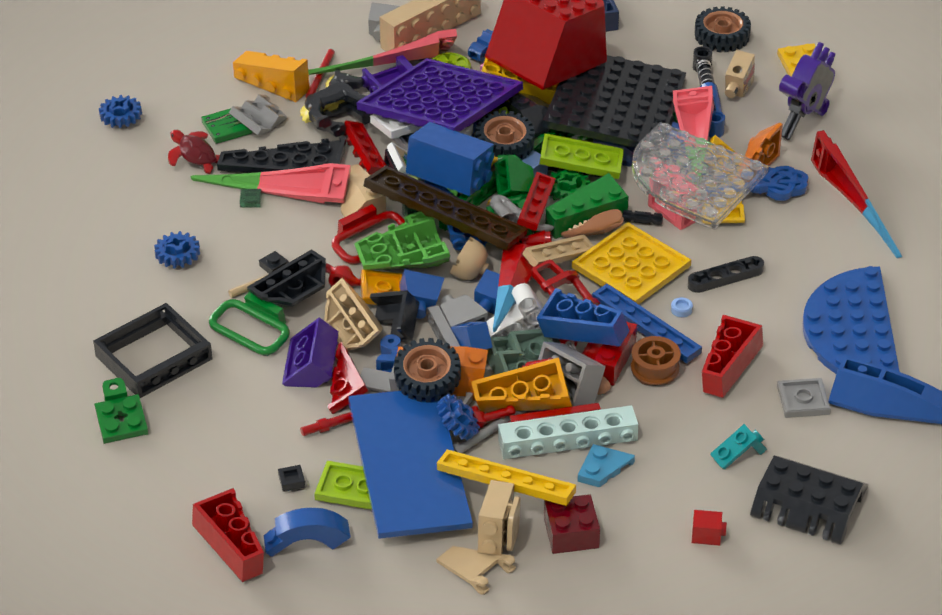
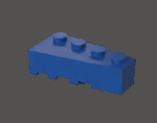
M557 288L554 289L536 318L544 337L621 346L630 331L622 311L602 304L597 306L588 299L580 300L576 295L571 293L566 295Z

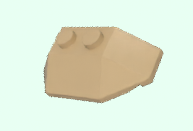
M343 278L326 292L327 302L324 321L339 331L337 342L338 344L342 342L347 351L365 347L383 330L382 325L364 300Z

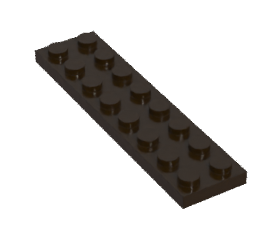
M386 165L364 180L363 186L372 192L382 194L392 201L400 202L409 209L420 211L427 217L438 219L443 224L458 228L461 232L469 233L481 241H487L496 245L499 249L508 250L527 235L528 228Z

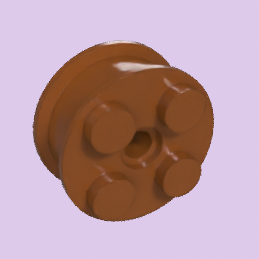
M649 336L642 338L632 348L633 360L631 362V371L642 384L662 385L672 382L680 371V349L675 342L665 337Z

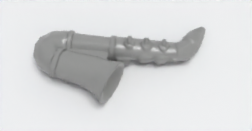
M497 194L492 196L490 200L491 208L495 214L512 222L519 219L522 209L513 204L509 198ZM539 224L536 231L545 230L547 232L554 229V227L549 224Z

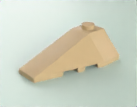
M359 164L351 165L345 201L341 203L343 217L371 204L377 208V215L386 211V196L374 193L363 186L365 178L370 175Z

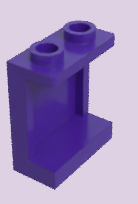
M403 55L396 57V67L375 74H371L364 68L362 69L361 77L364 81L363 87L367 88L371 94L411 69L413 65Z

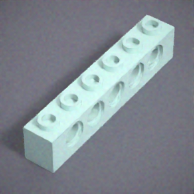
M631 405L498 424V441L504 460L592 447L593 444L602 446L637 441L639 424Z

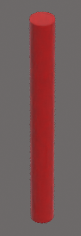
M328 49L319 68L329 66L335 54L333 49ZM325 73L315 75L306 93V98L316 93Z

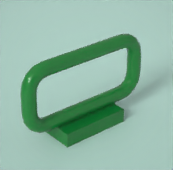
M248 292L244 297L245 303L236 299L226 300L210 315L209 326L212 330L261 355H270L278 351L290 335V330L285 324L286 319L283 308L271 302L263 301L251 292ZM229 308H237L280 330L281 334L270 346L264 347L217 323V320Z

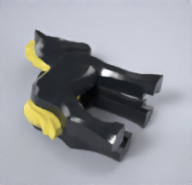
M336 69L335 75L326 81L324 89L306 98L305 105L300 110L302 121H305V123L313 122L318 130L331 133L335 137L344 135L346 127L343 122L331 121L330 117L348 112L366 125L370 123V116L373 115L357 110V102L367 96L355 91V89L363 87V79L347 73H341L339 69Z

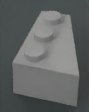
M544 341L538 360L559 357L572 406L595 403L606 366L563 343Z

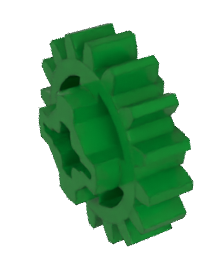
M558 169L557 174L552 172L551 177L556 180L550 196H553V200L558 198L561 200L590 184L588 175L583 176V172L577 173L576 171L566 169L564 171Z

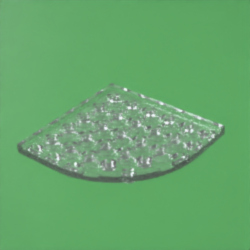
M662 122L654 127L638 143L632 158L634 179L646 195L651 194L655 198V202L662 207L712 229H715L762 180L769 169L768 165L758 160L750 159L741 153L733 152L724 146L716 145L704 138L696 137L687 131L679 130Z

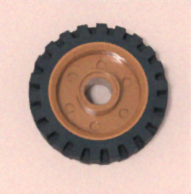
M721 6L720 9L718 7H713V10L708 8L706 11L703 10L701 14H698L695 21V39L699 45L709 47L712 51L714 49H717V52L724 50L725 53L729 52V49L732 52L736 51V48L740 50L742 46L745 47L749 42L751 21L747 15L745 16L744 12L739 13L738 9L733 11L732 7L725 9V6Z
M495 111L493 115L488 113L486 117L483 116L477 122L475 138L494 144L493 153L495 157H498V155H517L519 158L525 159L533 150L535 131L532 122L528 121V118L525 116L522 118V114L517 113L514 115L513 111H510L509 114H506V111H502L499 114L498 111Z
M420 338L419 343L415 340L411 341L410 346L408 344L404 345L403 350L400 349L394 359V377L399 390L401 389L403 395L408 394V398L412 400L416 396L418 402H422L423 398H426V402H431V398L439 401L440 395L444 397L449 392L452 394L455 391V387H458L459 380L461 379V364L458 353H456L454 347L450 348L449 343L443 344L440 339H437L436 343L433 338H428V342H425L424 338Z

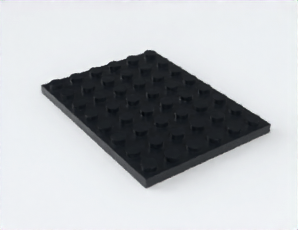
M607 55L605 63L559 83L543 119L542 127L660 153L675 111L673 91L682 90L686 72H682L679 69L663 68L661 65L645 64L639 60L631 61L620 56L613 57Z

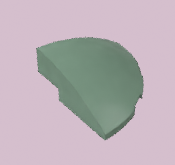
M541 329L510 331L508 336L490 337L493 348L486 349L488 350L487 361L495 375L522 368L526 362L538 360L543 342H552V338L544 337Z

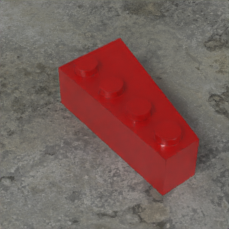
M722 315L721 325L718 326L716 338L711 345V352L708 353L702 369L703 392L724 398L763 347L762 325L727 315Z

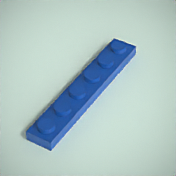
M605 284L592 293L593 298H597L600 304L622 311L626 322L637 324V331L646 337L661 336L675 342L681 352L680 360L686 364L702 353V346L609 284Z

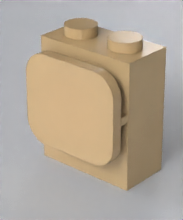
M490 481L479 513L478 553L501 556L506 543L507 551H513L519 532L521 504L520 497L515 496L514 498V483Z

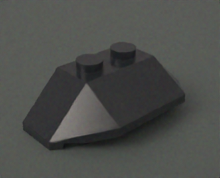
M518 92L503 104L494 108L498 109L506 106L509 112H514V115L520 113L522 118L524 116L527 117L528 121H531L532 126H534L535 138L551 130L542 127L549 104L536 96Z
M311 249L247 286V290L261 300L271 302L279 307H293L325 288L326 258Z

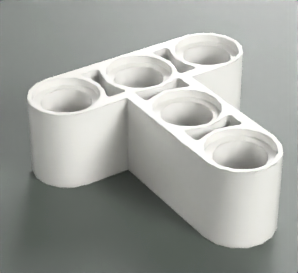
M522 283L514 287L512 295L516 304L511 307L496 332H493L494 317L486 321L490 337L508 336L510 331L541 329L536 318L544 305L528 284Z

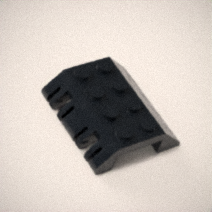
M774 455L758 486L750 516L760 519L764 512L763 520L769 521L772 517L774 506L777 504L782 506L777 518L778 525L783 526L788 514L786 527L806 533L811 516H813L808 532L812 536L817 532L821 518L827 520L822 534L823 539L829 540L833 525L836 523L831 542L841 545L846 536L848 520L856 503H861L868 484Z

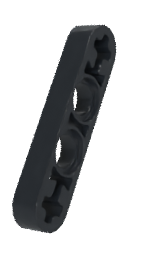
M750 256L694 272L688 276L687 287L692 292L700 293L759 276L764 270V260L758 256ZM731 270H738L740 273H732ZM717 275L721 276L722 278L716 279L712 278L711 276Z

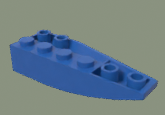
M844 355L836 373L828 401L829 404L875 417L942 424L941 390L893 369Z

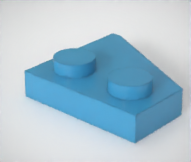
M593 444L578 473L577 482L601 487L610 478L620 474L621 468L627 464L633 465L635 455Z

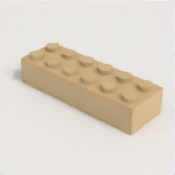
M412 0L379 17L381 48L389 51L437 31L450 30L480 15L481 0Z

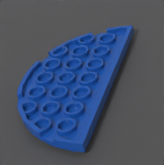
M868 266L843 272L828 279L816 288L806 303L802 324L806 343L818 355V360L835 374L844 355L900 372L880 266Z

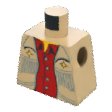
M740 50L735 51L725 74V95L727 97H744L754 82L755 54Z

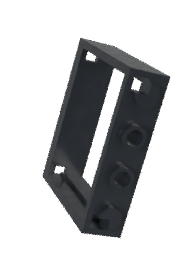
M167 303L93 340L95 356L117 378L123 379L125 386L135 395L139 394L140 398L213 360L211 343ZM165 325H168L190 346V348L137 376L112 354Z

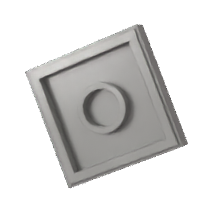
M822 378L777 381V389L785 418L830 415L831 409Z

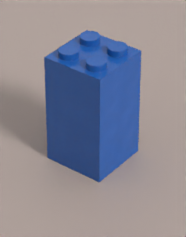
M428 122L409 136L406 173L470 196L485 183L489 182L492 177L491 163L494 159V144Z

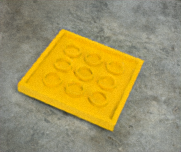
M629 222L572 261V268L600 286L609 284L637 304L642 303L691 266L690 258Z

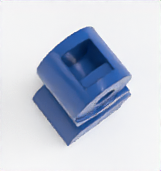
M489 29L483 30L482 35L477 37V42H473L470 45L468 57L484 63L493 31Z
M390 334L381 339V355L376 359V370L392 371L398 347H401V340L397 335Z

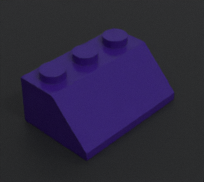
M319 317L290 338L282 384L287 387L317 388L322 383L328 382L333 374L332 369L338 345L339 331Z

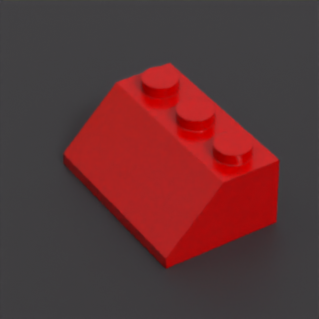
M626 322L630 331L621 346L588 342L582 353L606 366L603 376L609 381L611 386L615 385L632 353V348L637 340V324Z

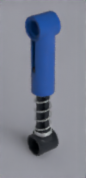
M700 46L694 49L692 68L698 73L700 87L712 86L714 109L708 137L712 138L716 135L720 138L724 135L725 115L722 112L718 87L713 80L714 77L711 70L713 51L708 47Z

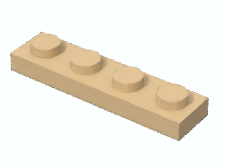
M579 235L527 247L522 254L534 267L549 259L555 263L576 259L594 245L585 235Z

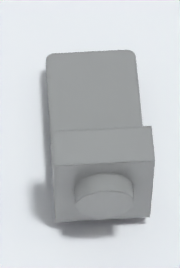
M394 366L391 372L363 368L361 377L368 390L378 392L401 391L395 382Z

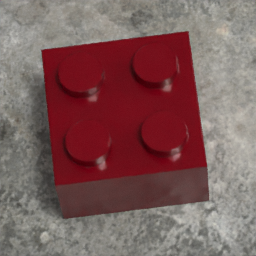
M591 494L573 496L567 506L544 500V522L552 554L599 548L600 526Z

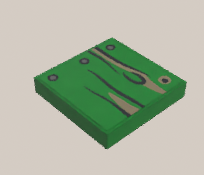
M231 108L201 117L203 125L215 144L249 135L253 132L229 113Z

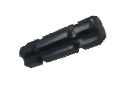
M624 210L622 214L626 222H631V220L635 223L645 224L652 222L655 225H661L663 222V214L661 213L652 214L651 212Z

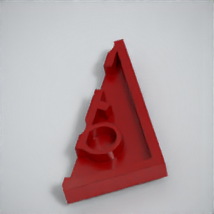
M342 342L338 344L335 357L338 359L337 366L333 368V383L330 388L332 402L328 404V409L332 414L349 404L348 396L363 395L369 391Z

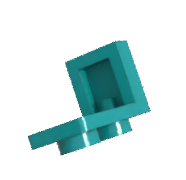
M743 424L713 450L711 456L722 469H726L751 446L762 455L767 450L761 443L765 439L756 429L752 432Z

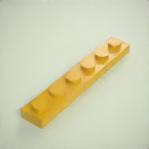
M446 450L437 462L438 471L485 484H490L491 480L514 483V492L565 506L568 505L576 493V484L451 450Z

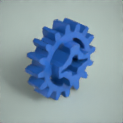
M119 95V98L112 96L111 100L105 99V103L100 104L99 115L101 122L104 121L105 125L111 124L112 128L116 125L119 128H122V125L129 127L130 123L136 124V120L141 119L142 108L140 101H136V98L130 99L129 95L125 98L122 95Z
M181 231L178 234L170 232V236L163 235V240L158 239L157 244L154 245L155 258L158 259L159 264L165 263V267L173 265V269L177 266L184 268L186 263L192 265V260L197 261V255H200L199 240H196V236L190 237L188 232L185 235H182Z
M447 394L437 402L436 408L439 410L437 414L443 418V425L448 430H452L454 436L459 435L461 440L465 438L468 441L479 432L480 426L476 423L478 419L473 417L474 411L470 406L464 404L461 398L457 400L455 395L450 396V394Z

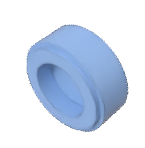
M680 297L672 301L671 312L673 315L682 318L691 315L693 303L689 299Z

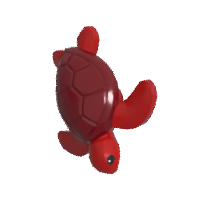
M172 130L170 132L171 139L179 146L169 151L168 163L171 166H176L177 160L183 156L190 163L203 165L204 172L211 174L213 169L211 164L217 163L220 155H215L213 148L204 140L208 138V134L203 131L191 132L189 135H184L180 130Z

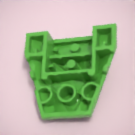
M422 212L404 217L405 222L395 227V224L389 225V231L383 234L375 232L354 243L363 269L372 271L440 266L443 263L449 262L450 253L445 242L440 240L434 218L427 217Z

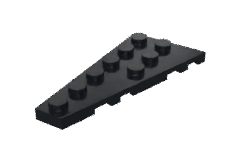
M346 136L339 137V140L329 141L328 138L321 139L320 143L312 144L309 141L279 144L277 148L266 149V146L258 147L259 150L248 151L246 149L223 151L220 153L217 162V170L258 173L328 163L341 164L346 146Z

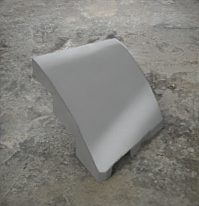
M258 94L255 101L245 100L242 107L232 106L229 111L233 117L257 135L270 132L287 118L277 105L269 102L270 98L267 95Z

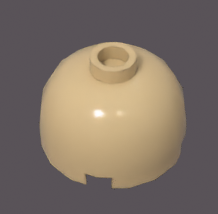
M470 237L458 255L456 265L452 266L450 274L462 280H472L479 274L483 275L489 266L486 263L488 254L484 245Z

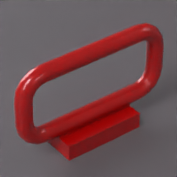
M371 204L338 220V231L331 242L332 248L344 262L349 264L361 263L359 256L347 254L340 246V242L386 219H392L398 225L403 224L405 220L394 211H385L377 215V208Z

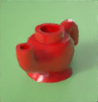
M326 263V273L329 274L328 282L331 287L341 278L350 286H361V278H356L348 266L340 265L333 267Z

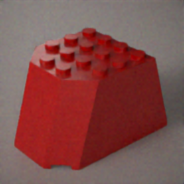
M503 0L485 58L542 90L603 64L607 61L604 0Z

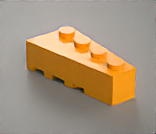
M245 51L233 62L234 78L291 101L297 102L309 89L308 59L295 60V57L280 58L279 55L267 56L266 53Z
M559 357L471 381L479 410L483 412L499 410L510 405L514 406L516 411L572 407Z

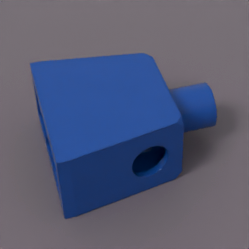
M404 269L399 285L400 291L408 290L420 302L417 318H424L426 316V308L437 303L444 277Z
M486 269L475 288L474 301L487 312L495 314L500 274Z

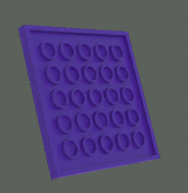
M427 58L357 102V110L365 111L368 114L380 115L383 118H392L398 120V122H407L417 127H423L428 122H432L460 132L523 90V82Z

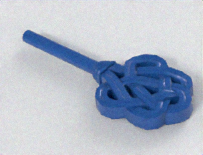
M790 166L761 167L757 169L756 178L750 184L700 192L699 198L700 200H708L747 192L756 194L766 192L767 196L772 199L785 201L790 199V197L805 194L809 177L805 172Z

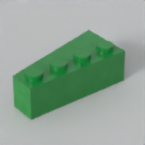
M608 173L548 206L545 212V224L554 227L550 232L553 238L557 239L563 237L561 235L562 232L568 231L569 228L573 229V225L578 226L579 222L583 224L585 220L588 221L593 216L602 212L618 209L623 214L624 210H628L629 196Z

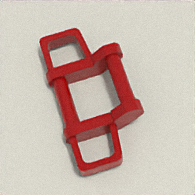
M550 259L532 268V277L549 296H551L555 288L565 283L573 284L583 297V301L588 299L593 304L600 305L598 299L593 298L580 281V276L576 271H563ZM550 268L557 275L545 281L539 272Z

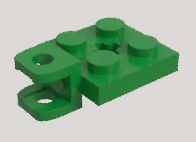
M121 378L105 380L102 385L104 401L94 403L103 444L148 435V428L139 394L127 396L126 386ZM117 385L118 388L113 390L110 389V386ZM120 416H125L124 421L121 422L119 419L116 418Z

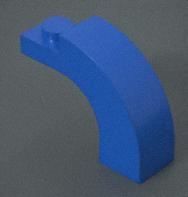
M300 508L286 512L276 517L275 527L263 535L265 553L271 557L290 544L300 540H317L333 550L351 538L348 520L334 511L323 508Z

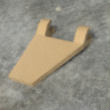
M452 546L436 559L438 564L471 584L481 595L489 591V587L486 586L488 579L482 575L497 563L507 573H511L516 569L512 565L515 562V558L511 555L478 553V550L457 546Z

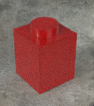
M694 510L691 543L720 546L721 536H726L727 522H722L723 512Z

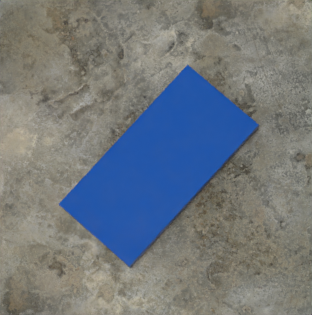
M401 391L348 396L378 539L472 528L473 521L462 478L437 470V462L445 451H454L450 432L443 425V418L437 414L439 412L436 408L438 401L431 398V402H426V398H423L422 402H418L416 396L412 400L408 398V394L403 395Z

